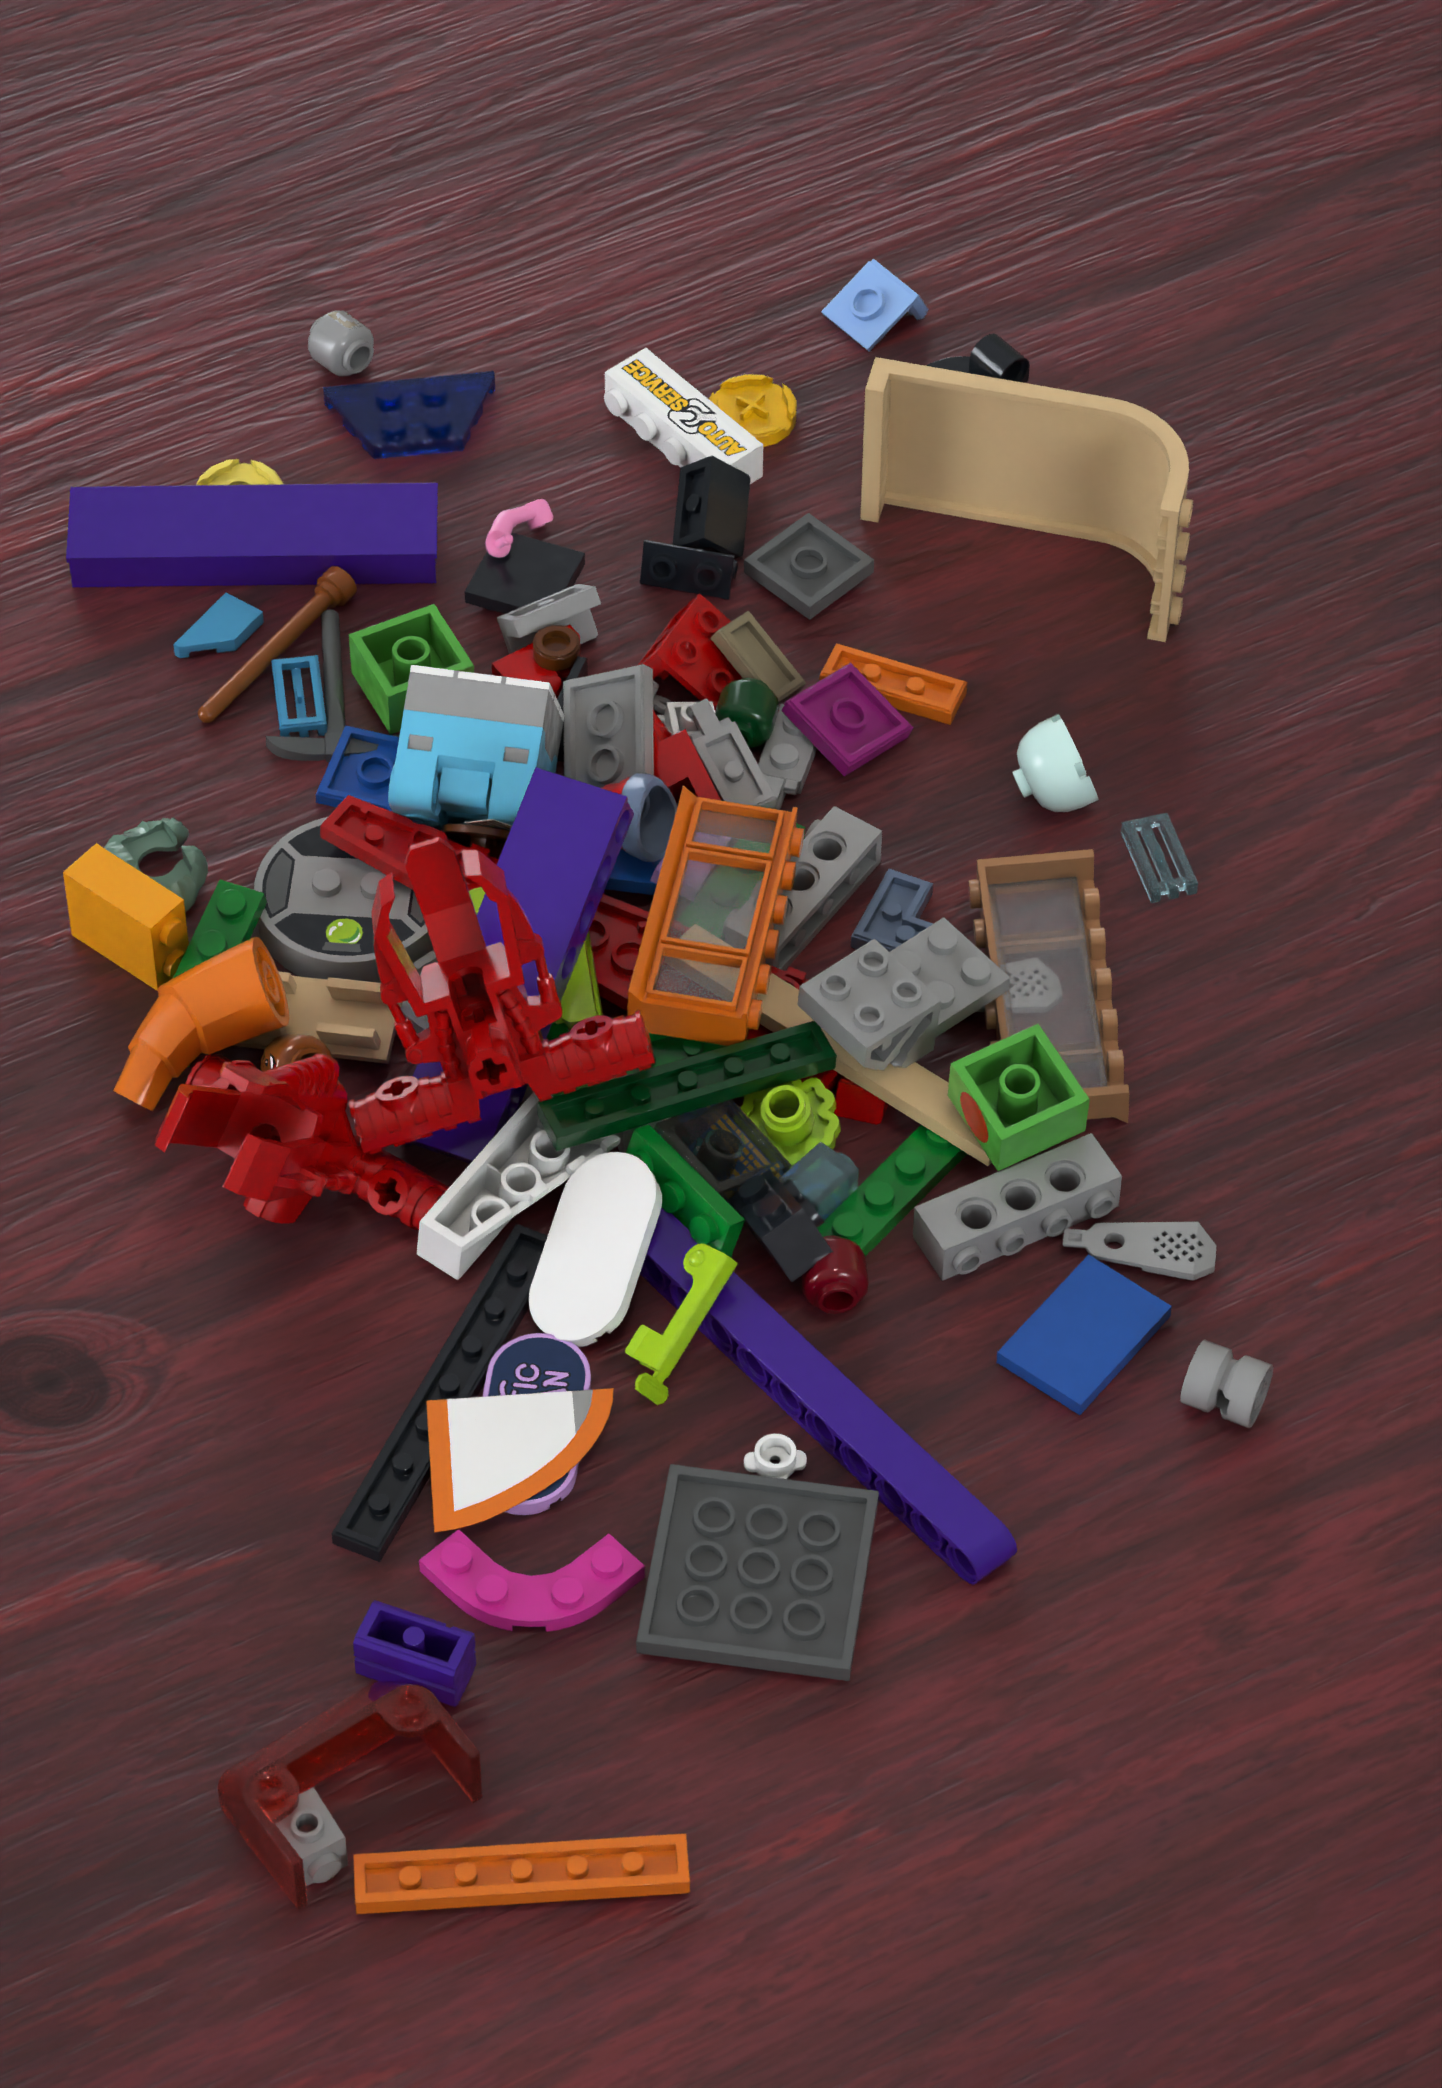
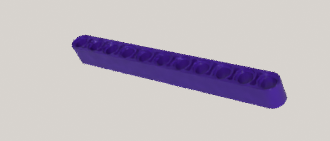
M661 1207L640 1275L678 1310L693 1285L692 1275L686 1272L683 1266L684 1257L689 1249L697 1245V1243L692 1238L690 1230L675 1216L667 1213ZM735 1272L731 1274L699 1326L698 1330L865 1488L879 1491V1501L964 1581L972 1585L977 1584L1016 1555L1017 1545L1009 1529Z

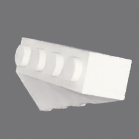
M533 1092L420 1220L417 1255L456 1280H459L514 1216L567 1181L573 1172L584 1162L597 1155L607 1153L618 1146L621 1138L613 1134L556 1151L537 1115L539 1099Z

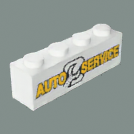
M647 348L642 349L605 372L604 401L609 411L615 416H620L631 425L643 440H649L664 453L672 464L683 467L713 455L748 474L751 479L750 484L763 477V444Z

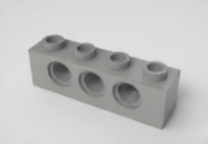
M835 806L822 820L817 819L810 825L803 840L800 858L791 857V861L796 862L792 891L783 890L782 895L788 896L784 925L775 924L774 930H780L777 955L775 960L766 959V964L785 971L881 863L882 830ZM762 880L756 885L750 900L740 911H733L725 921L722 934L725 936V944L729 947L746 948Z
M1090 1133L915 1206L913 1238L942 1281L957 1274H968L990 1260L1002 1255H1013L1035 1241L1047 1236H1058L1064 1233V1229L1090 1218H1100L1107 1215L1119 1206L1122 1175L1094 1135Z

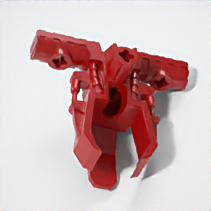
M440 837L410 845L404 862L438 962L423 966L421 975H419L389 920V913L395 899L392 872L379 880L371 914L374 952L381 979L380 996L383 1003L388 1005L395 1019V1030L405 1048L406 1059L412 1064L440 1062L443 1071H441L440 1075L434 1077L428 1075L419 1079L413 1076L396 1077L382 1084L376 1092L367 1094L366 1098L357 1101L355 1099L349 1100L351 1117H354L357 1136H360L363 1152H369L370 1155L381 1152L383 1147L392 1144L394 1147L420 1138L432 1136V1132L440 1129L448 1131L458 1128L457 1124L469 1121V1124L481 1121L479 1100L495 1093L528 1084L539 1101L542 1102L551 1099L553 1094L559 1092L564 1094L576 1091L575 1087L588 1084V1087L600 1084V1082L625 1076L627 1071L639 1068V1071L651 1068V1064L655 1063L651 1039L640 1010L626 1017L623 1015L615 1018L605 1015L589 1017L575 1024L570 1032L560 1034L559 1038L552 1040L543 1039L540 1030L559 1020L563 1012L554 978L548 973L542 937L533 932L529 919L519 901L507 888L504 871L478 850H461L464 875L479 884L489 900L497 903L504 945L499 942L486 946L454 848ZM535 960L539 975L537 977L539 995L528 996L524 986L522 965ZM408 1001L416 1017L427 1015L429 1027L417 1034L409 1018L404 1017L398 1003Z
M220 1054L205 1055L202 1061H198L194 1065L186 1083L179 1085L155 1141V1146L164 1153L170 1143L214 1147L235 1158L222 1187L236 1194L246 1196L243 1203L245 1210L257 1217L281 1224L294 1223L313 1196L320 1197L324 1189H329L330 1191H339L349 1195L356 1193L358 1198L369 1203L378 1213L399 1218L401 1223L414 1230H419L420 1220L449 1188L383 1148L381 1152L371 1155L369 1152H363L360 1136L353 1135L346 1114L347 1093L344 1086L338 1081L340 1070L338 1061L326 1054H316L312 1057L263 1072L248 1060L231 1061Z

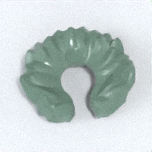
M162 818L159 821H142L137 827L125 831L124 834L113 835L104 847L139 871V863L145 855L154 851H177L181 847L183 859L175 865L172 871L163 876L148 877L184 899L185 912L195 903L198 892L205 883L208 873V864L202 850L194 845L182 846L188 839L189 830L181 821L175 818Z

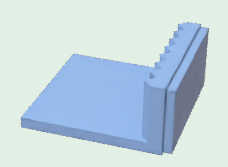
M873 259L852 278L821 312L870 352L907 311L918 320L925 317L928 308L916 292Z

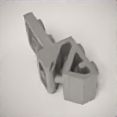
M943 917L890 952L876 939L871 940L802 984L799 988L797 1005L863 1067L884 1070L891 1063L894 1067L906 1068L934 1050L935 1038L1008 991L1010 977Z

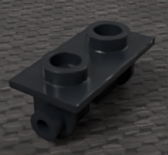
M644 540L640 584L730 599L731 583L737 574L738 561L734 560V555Z

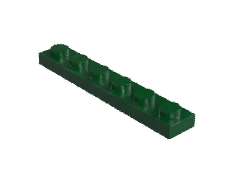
M811 1021L582 1088L571 1093L558 1095L542 1102L538 1101L537 1115L555 1150L559 1151L835 1069L837 1055L821 1027L815 1021Z

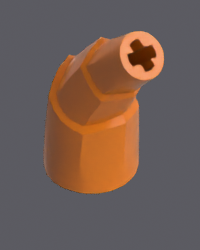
M253 937L196 965L158 988V998L128 1045L130 1055L113 1091L154 1111L172 1078H178L201 1053L210 1055L261 1034L286 1027L289 1024L288 1002L281 977L269 950L259 937Z

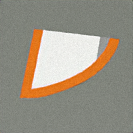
M614 1388L427 1400L434 1533L455 1530L486 1521L528 1500L567 1474L588 1453L600 1436L610 1415Z

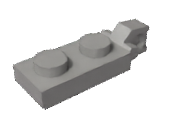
M707 698L691 705L690 709L693 714L691 717L698 731L690 734V738L721 801L764 808L776 807V798L736 722H731L729 717L719 721Z
M781 704L779 707L773 732L765 744L758 763L776 798L777 806L771 809L780 810L786 793L796 795V793L801 794L817 748L781 711L784 704Z

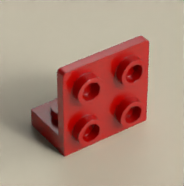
M700 593L671 618L637 664V666L645 664L652 668L653 679L659 676L664 680L669 675L673 676L700 701L707 698L709 702H713L714 710H716L723 688L732 681L743 679L711 639L719 629L730 623L731 620Z

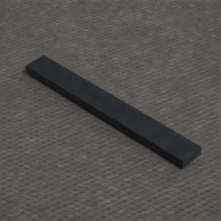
M519 1224L514 1226L333 1530L332 1544L378 1562L382 1560L431 1476L426 1401L478 1396L485 1384L488 1366L492 1357L498 1349L511 1340L529 1309L530 1287L548 1235Z

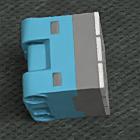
M411 665L396 760L389 782L388 803L392 811L409 818L417 824H425L440 831L442 825L448 824V820L451 824H466L464 822L494 819L513 825L535 767L552 773L556 772L564 713L549 682Z

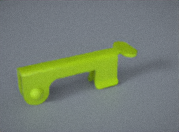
M706 1244L693 1246L684 1257L683 1266L685 1271L692 1275L693 1285L663 1335L645 1325H640L625 1349L627 1355L640 1361L639 1364L655 1371L653 1376L648 1373L639 1375L635 1381V1390L656 1405L662 1404L667 1400L669 1396L668 1387L663 1384L664 1380L669 1377L738 1264L728 1255Z

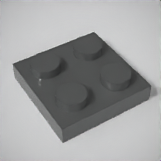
M807 513L744 559V573L810 620L874 573V559Z

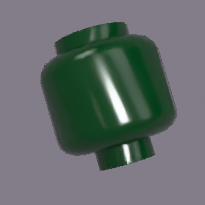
M744 678L732 681L723 688L716 706L715 715L719 721L728 717L731 722L735 721L748 747H759L767 742L773 732L779 712V702L767 684L755 678Z

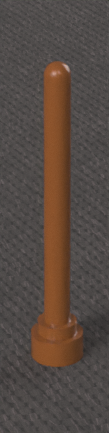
M331 566L318 578L317 587L314 590L315 595L199 708L198 717L202 722L210 723L214 721L272 664L271 660L277 659L328 608L333 609L336 606H344L357 593L356 583L345 570L337 566Z

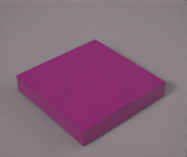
M851 662L787 700L781 710L843 776L848 775L908 738L913 729V726Z

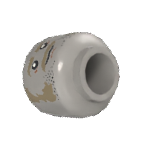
M332 311L318 318L313 323L308 337L309 353L314 360L336 376L347 377L363 371L372 360L374 338L370 329L347 312Z

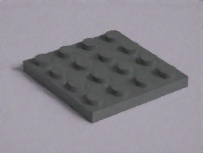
M670 1464L636 1640V1653L850 1681L878 1509L879 1491Z

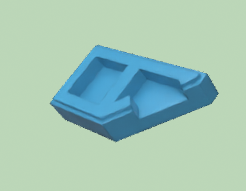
M225 593L173 644L174 654L179 658H186L194 651L216 649L217 653L236 651L264 623L263 611Z

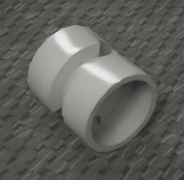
M1203 1340L1198 1346L1187 1370L1180 1401L1183 1404L1207 1413L1215 1407L1219 1408L1223 1419L1250 1428L1256 1421L1265 1401L1273 1375V1365L1248 1355L1236 1360L1233 1358L1231 1349L1208 1340Z

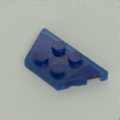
M494 371L328 386L323 387L324 405L328 409L334 407L343 417V426L352 436L362 441V447L373 459L463 451L471 437V428L478 423L483 413V403L488 393L493 394L495 390Z

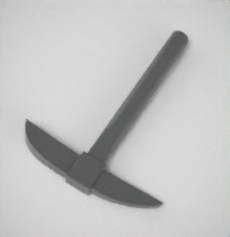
M325 610L321 614L327 721L325 738L266 736V746L276 756L290 760H326V762H330L345 728L339 614L335 610ZM351 738L344 756L377 750L378 744Z

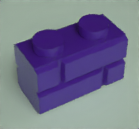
M376 1600L370 1605L353 1641L354 1656L356 1657V1674L454 1707L458 1705L476 1666V1651L474 1650L475 1633L454 1626L449 1628L446 1627L445 1623Z

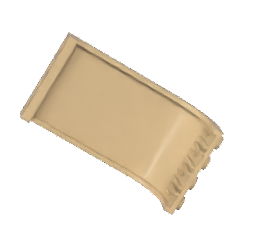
M875 357L865 388L861 520L878 523L884 504L1093 540L1116 546L1136 557L1152 575L1155 588L1151 599L1150 614L1153 615L1147 639L1166 642L1170 624L1178 625L1181 617L1183 598L1176 597V592L1182 593L1187 566L1181 565L1179 562L1180 560L1185 561L1187 556L1190 533L1183 532V527L1189 528L1193 510V500L1186 499L1189 474L1187 452L1180 437L1170 425L1151 411L1119 399Z

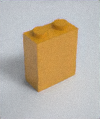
M96 843L63 872L71 934L158 991L162 984L173 979L189 945L184 899Z

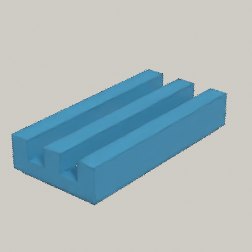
M318 655L271 660L280 736L290 737V732H299V737H309V730H318V736L325 735L327 733V721ZM301 668H310L315 717H307ZM282 670H291L297 714L295 719H288Z

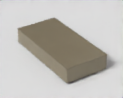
M749 610L719 629L711 637L712 641L743 679L755 678L767 684L778 698L779 704L800 691L806 684Z

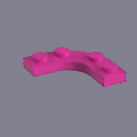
M459 1529L419 1559L420 1572L455 1605L481 1622L512 1631L513 1626H546V1632L577 1625L606 1609L645 1578V1565L609 1533L570 1564L553 1573L534 1576L510 1572L500 1566Z

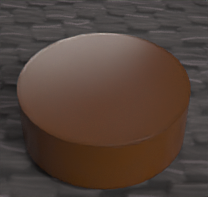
M547 626L539 630L533 638L534 660L544 669L551 671L566 670L572 667L577 656H580L579 636L574 630L566 626Z

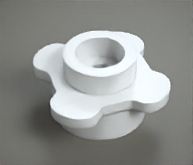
M775 1433L762 1437L756 1443L755 1451L747 1453L744 1457V1467L747 1471L757 1472L761 1476L787 1479L795 1471L803 1470L807 1464L806 1454L801 1450H796L794 1442L789 1437ZM771 1460H779L780 1462L773 1464Z

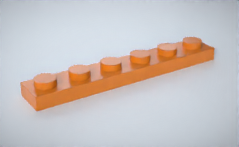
M686 1833L353 1854L356 1914L690 1893Z

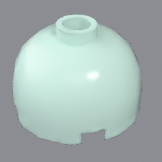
M1059 714L1040 722L1028 730L1020 740L1017 750L1020 769L1012 772L1024 798L1033 794L1042 807L1053 812L1073 811L1099 800L1090 776H1086L1087 773L1079 752Z

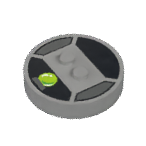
M328 817L296 828L281 838L268 851L256 874L254 890L264 893L267 904L257 923L261 940L277 962L300 977L328 980V977L381 983L373 945L374 933L371 912L378 882L387 875L320 838V825ZM393 879L395 899L389 913V920L412 962H415L434 949L414 890Z

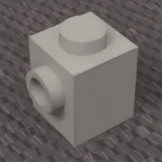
M314 1787L265 1811L268 1841L299 1890L314 1882L323 1883L332 1879L339 1873L341 1868L348 1865L345 1836Z

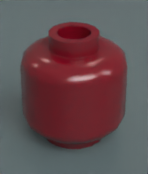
M834 1235L824 1236L823 1238L833 1252L817 1261L811 1269L801 1275L802 1290L809 1304L826 1313L840 1314L854 1308L868 1292L869 1280L865 1255L860 1246L849 1239Z

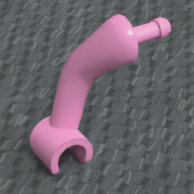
M537 499L521 507L500 512L495 518L485 540L488 554L501 558L510 552L513 542L511 533L516 525L527 522L530 530H533L551 522L553 514L548 502L544 499Z

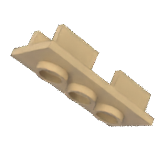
M279 972L288 1002L289 1024L286 1027L233 1045L265 1050L266 1046L274 1038L284 1034L310 1035L321 1040L330 1050L333 1058L388 1064L396 1033L395 1019L388 1005L381 1000L380 983L328 977V980L292 976L288 972ZM403 1002L398 1003L400 1008H402Z

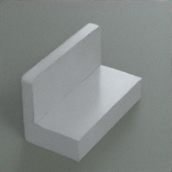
M576 584L497 617L509 654L533 643V638L539 630L552 625L567 626L570 624L580 635V644L596 638L598 631L590 608L600 605L601 602L595 586Z

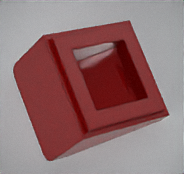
M843 1075L838 1081L835 1115L875 1125L882 1122L888 1107L886 1102Z

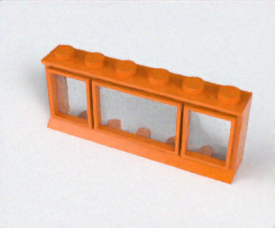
M683 785L628 989L627 1016L633 1015L635 1011L640 1010L648 1033L729 1046L746 1041L749 1029L758 1030L763 1000H757L758 993L767 994L771 976V965L765 963L766 959L775 960L779 944L780 930H774L775 924L784 925L787 912L788 896H784L782 893L783 890L792 891L796 862H792L791 857L800 858L802 852L804 829L796 828L797 807H793L792 812L701 798L696 797Z

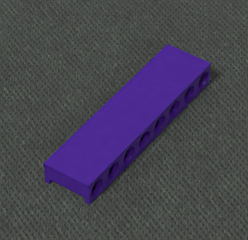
M438 483L70 487L66 561L70 566L72 586L317 585L318 578L331 566H337L345 570L356 584L436 583Z
M535 767L497 866L504 871L507 888L519 901L529 919L533 932L539 934L543 939L548 973L553 976L558 997L562 1000L633 819L634 812L627 801V796ZM485 893L477 913V918L486 946L499 942L504 945L497 903L489 900ZM534 960L522 965L524 986L528 996L539 995L537 987V977L539 975ZM552 1023L540 1030L543 1039L547 1038ZM441 1063L417 1064L413 1077L419 1079L428 1075L430 1077L440 1075L441 1071H443ZM528 1084L480 1099L481 1121L469 1124V1121L457 1124L458 1128L448 1131L440 1129L432 1132V1136L420 1138L406 1144L410 1146L414 1144L470 1164L519 1109Z

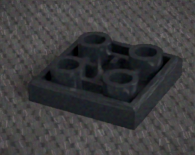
M511 533L513 542L510 552L505 557H493L486 552L465 590V603L506 614L555 594L575 584L585 565V553Z

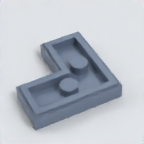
M888 869L851 936V947L859 949L871 940L876 939L890 952L931 926L933 923L919 918L933 894V883Z

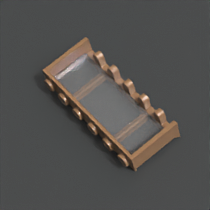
M1093 849L978 859L977 879L968 880L970 908H979L981 919L973 920L975 946L978 949L985 948L986 956L1010 977L1009 990L984 1006L987 1030L996 1029L997 1040L990 1041L989 1045L1039 1023L1090 1099L1087 1120L1114 1117L1128 1123L1129 1086L1128 1084L1124 1085L1123 1050H1119L1118 1017L1116 1008L1112 1007L1111 970L1107 968L1105 960L1106 937L1104 927L1100 926L1099 889L1094 886Z

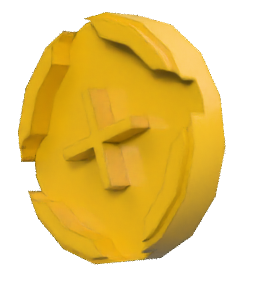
M745 374L730 378L720 384V390L715 394L713 391L709 397L712 403L760 441L763 447L777 444L789 436L796 425L797 400L791 389L783 383L782 387L774 384L773 378L764 375Z

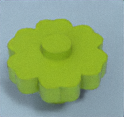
M810 1078L804 1082L798 1079L745 1095L743 1105L738 1112L739 1122L778 1163L784 1173H793L798 1170L813 1168L817 1159L816 1153L828 1154L832 1152L835 1147L836 1138L841 1131L840 1121L834 1114L836 1110L835 1097L818 1078ZM743 1134L742 1141L746 1145L745 1136Z

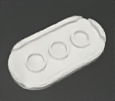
M624 1152L600 1154L580 1165L568 1179L529 1292V1308L532 1318L544 1333L553 1334L556 1339L572 1342L577 1347H583L597 1342L596 1338L602 1336L606 1331L610 1334L624 1319L662 1207V1193L659 1184L656 1182L655 1175L639 1158Z

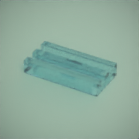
M1168 813L1122 822L1121 835L1151 903L1160 902L1161 895L1165 894L1168 895L1169 900L1179 898V891L1183 890L1186 891L1187 895L1197 894L1198 881ZM1158 827L1179 878H1173L1165 860V855L1160 844H1158L1152 828ZM1137 831H1140L1161 882L1157 880Z

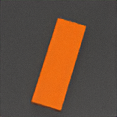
M837 643L819 678L820 681L851 662L895 709L951 725L967 693L966 681Z

